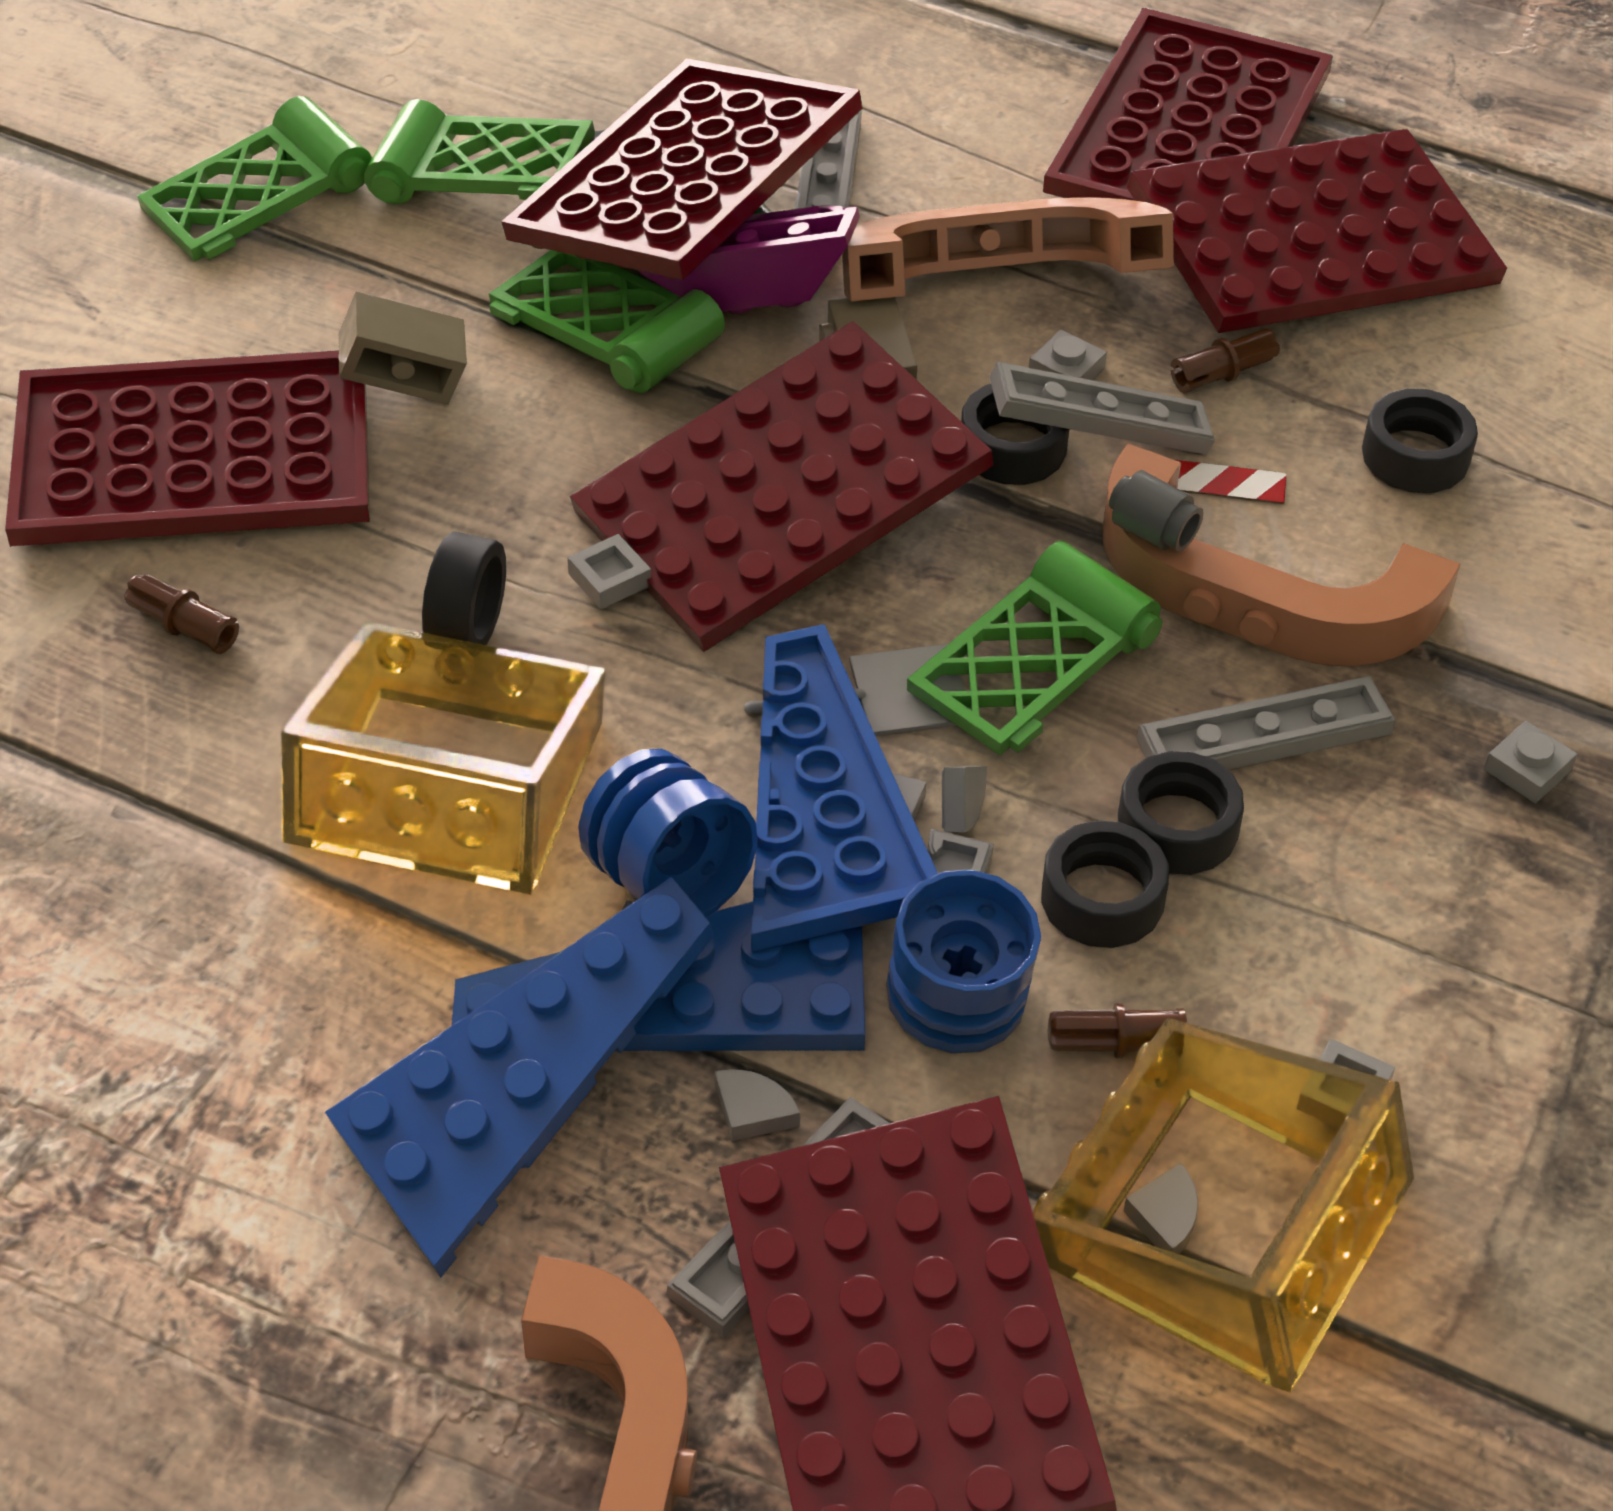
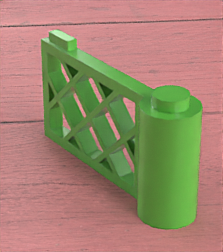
M305 96L290 98L279 107L275 113L272 125L137 195L141 209L194 261L204 256L210 260L236 246L235 240L330 188L337 193L344 194L356 191L365 184L364 172L372 157L367 149L314 101ZM269 147H272L277 152L275 160L252 159V156ZM219 174L233 175L230 184L207 183L209 179ZM246 175L269 176L266 185L243 184ZM282 176L304 177L306 179L294 186H279ZM173 198H188L185 208H164L161 205ZM201 199L224 200L221 209H198ZM237 200L261 201L259 205L250 210H234ZM192 224L215 225L213 230L196 239L189 234Z
M420 99L410 100L402 106L364 172V181L369 191L376 198L385 203L395 205L403 204L410 200L415 191L519 195V199L526 200L551 178L550 176L533 175L553 166L557 169V173L592 142L596 134L593 120L445 115L436 105L429 101ZM456 135H475L457 144L453 143ZM512 137H524L506 146L500 143ZM560 139H572L555 148L549 145ZM487 148L492 151L472 161L467 158ZM535 150L541 153L521 163L516 160ZM455 162L459 165L447 172H436ZM504 164L508 167V169L497 174H484Z
M552 250L489 293V307L492 315L512 325L521 321L610 365L611 373L616 382L623 388L631 389L637 393L649 391L718 339L725 331V320L721 309L711 296L701 290L692 289L679 297L671 291L614 264L592 259H581L574 255ZM565 263L581 270L551 274ZM613 285L621 289L589 293V287ZM582 288V294L551 297V291ZM544 292V298L517 299L521 294ZM646 304L657 306L653 310L629 312V306ZM622 307L623 313L591 316L590 310ZM584 312V317L559 319L552 316V314ZM624 330L609 342L592 335V333Z
M1057 541L1042 553L1035 563L1031 575L909 676L907 678V691L998 755H1002L1009 748L1019 753L1043 732V723L1040 721L1120 651L1127 654L1132 653L1138 648L1146 649L1154 642L1163 624L1162 619L1159 617L1161 612L1160 604L1065 541ZM1028 602H1031L1049 614L1050 622L1015 623L1014 614ZM1085 638L1096 645V647L1088 654H1062L1060 639ZM1052 639L1053 655L1018 656L1017 640ZM1009 640L1010 656L975 657L974 648L982 641ZM1055 672L1056 682L1049 688L1021 689L1020 673ZM1012 673L1013 689L977 690L976 674ZM968 674L969 691L944 692L934 685L933 682L941 675ZM1015 706V717L1000 730L979 716L980 707Z

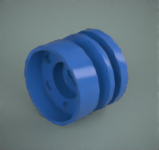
M664 749L639 750L618 760L597 780L584 801L578 825L580 846L591 864L607 874L614 883L625 887L635 900H638L672 877L704 916L717 911L738 891L751 870L758 845L756 822L747 807L721 787L709 782L705 775L691 768L689 763Z
M975 870L944 871L919 882L903 899L895 924L892 943L893 953L889 963L886 989L889 1008L905 1032L925 1046L950 1053L981 1052L1005 1041L1021 1023L1041 941L1037 913L1024 894L998 876Z

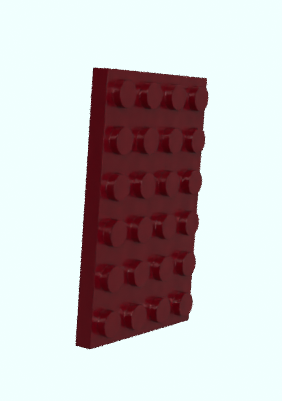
M1142 8L1045 173L1043 192L1062 198L1134 200L1127 189L1131 171L1291 147L1294 145L1330 73L1333 55Z
M686 59L501 221L506 240L530 245L537 249H548L574 255L581 259H592L619 265L626 269H636L663 275L670 279L684 280L863 109L860 90Z
M1408 129L1131 171L1127 184V189L1135 201L1155 204L1173 213L1174 264L1218 333L1501 284L1507 270L1505 263Z
M851 321L570 496L574 511L601 541L619 534L651 568V577L647 579L648 588L646 590L696 645L705 652L992 467L993 457L992 450L860 326Z
M339 350L20 370L5 526L10 547L370 522L366 384L339 378Z
M999 1096L719 1167L793 1511H1117L1115 1497Z

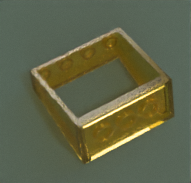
M366 622L281 732L282 842L531 895L540 879L602 724L605 669ZM380 698L550 732L552 735L532 768L367 735L364 732Z
M1166 1018L1152 1041L1144 1043L1140 1048L1135 1065L1119 1090L1112 1091L1107 1097L1102 1114L1086 1139L1080 1140L1073 1147L1068 1165L1051 1191L1044 1192L1035 1205L1033 1215L1048 1268L1256 1380L1291 1393L1414 1180L1400 1084L1390 1079ZM1191 1097L1319 1162L1250 1278L1105 1230Z

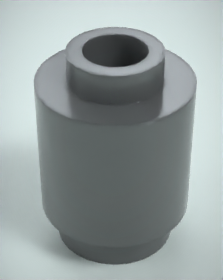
M1143 470L1137 471L1131 477L1124 476L1120 479L1109 499V507L1113 509L1112 521L1115 525L1161 550H1167L1171 547L1178 552L1183 551L1196 536L1203 520V509L1194 505V498L1191 495Z

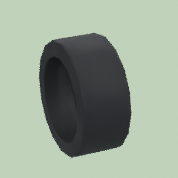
M991 384L984 385L972 393L962 408L961 422L992 450L993 466L980 474L983 478L1002 484L1026 485L1046 479L1061 467L1067 455L1070 429L999 416ZM1003 422L1022 423L1036 428L1045 435L1028 442H1009L995 438L986 432L985 429Z
M1407 388L1388 393L1374 404L1369 414L1362 443L1364 462L1374 476L1394 488L1411 493H1435L1450 489L1465 478L1470 466L1478 437L1476 420L1465 405L1440 392L1429 389ZM1400 431H1420L1434 435L1445 442L1448 448L1437 451L1418 450L1403 445L1392 438L1390 434Z
M456 531L443 538L431 563L424 590L422 630L427 643L475 655L486 647L495 629L504 597L506 554L502 543L494 539Z
M1167 751L1149 756L1131 768L1122 785L1118 822L1143 831L1161 847L1169 863V874L1192 875L1214 869L1231 855L1239 837L1244 813L1243 790L1234 775L1217 761L1194 752ZM1165 795L1186 796L1200 801L1215 813L1218 821L1209 827L1194 831L1176 830L1155 821L1145 812L1143 805L1151 799Z
M1101 820L1074 825L1057 836L1046 853L1041 904L1049 921L1066 937L1087 946L1115 948L1136 943L1154 930L1164 913L1169 885V863L1161 847L1139 829L1121 822ZM1094 864L1114 866L1130 873L1139 881L1143 887V893L1132 900L1120 903L1096 902L1078 894L1068 885L1066 876L1078 868Z

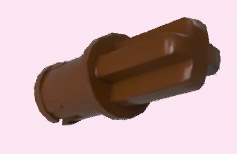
M1263 329L1232 341L1220 338L1214 340L1211 347L1194 354L1173 359L1171 367L1174 370H1171V376L1174 384L1182 393L1190 392L1208 383L1222 379L1230 382L1237 379L1240 371L1271 361L1274 357L1278 356L1280 345L1276 341L1275 333L1269 329Z
M148 574L133 576L128 581V589L124 594L126 603L162 622L167 633L176 636L182 633L211 648L217 654H222L229 650L236 641L240 627L239 623L236 622L237 619L200 602L196 592L190 589L179 591Z
M1115 1003L1113 1010H1055L1050 1013L1048 1019V1041L1051 1049L1055 1051H1114L1115 1058H1123L1125 1051H1176L1177 1053H1184L1187 1047V1018L1183 1008H1176V1010H1125L1122 1003Z

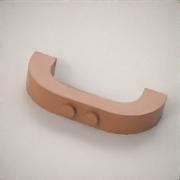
M1053 198L929 210L882 217L856 225L851 240L842 254L844 294L851 302L906 296L905 279L939 272L1044 261H1092L1109 265L1120 273L1174 268L1173 213L1161 206L1135 200Z
M1127 443L1112 467L1102 527L1105 552L1113 568L1123 580L1156 600L1161 608L1298 660L1330 666H1359L1390 660L1416 648L1435 631L1450 605L1460 563L1405 543L1402 544L1391 566L1382 576L1370 583L1346 588L1319 585L1197 539H1193L1188 547L1181 552L1171 547L1167 550H1161L1115 525L1112 521L1113 509L1109 507V499L1120 479L1124 476L1131 477L1140 470L1177 488L1181 462Z
M539 1255L521 1319L525 1358L579 1367L595 1374L614 1390L624 1408L599 1511H673L676 1496L689 1498L697 1463V1450L687 1449L688 1382L683 1355L673 1330L653 1303L621 1278L588 1264Z

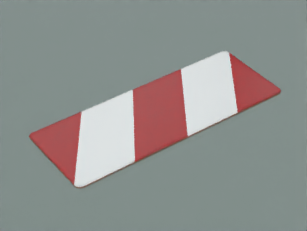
M1176 460L1181 462L1177 486L1179 490L1279 503L1285 501V473Z

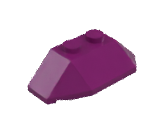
M833 205L754 214L746 219L684 280L670 279L663 275L639 271L679 297L692 289L701 290L711 296L722 312L728 311L731 314H741L756 307L779 305L784 308L795 307L805 301H810L847 248L859 221L860 214L857 207L843 208Z

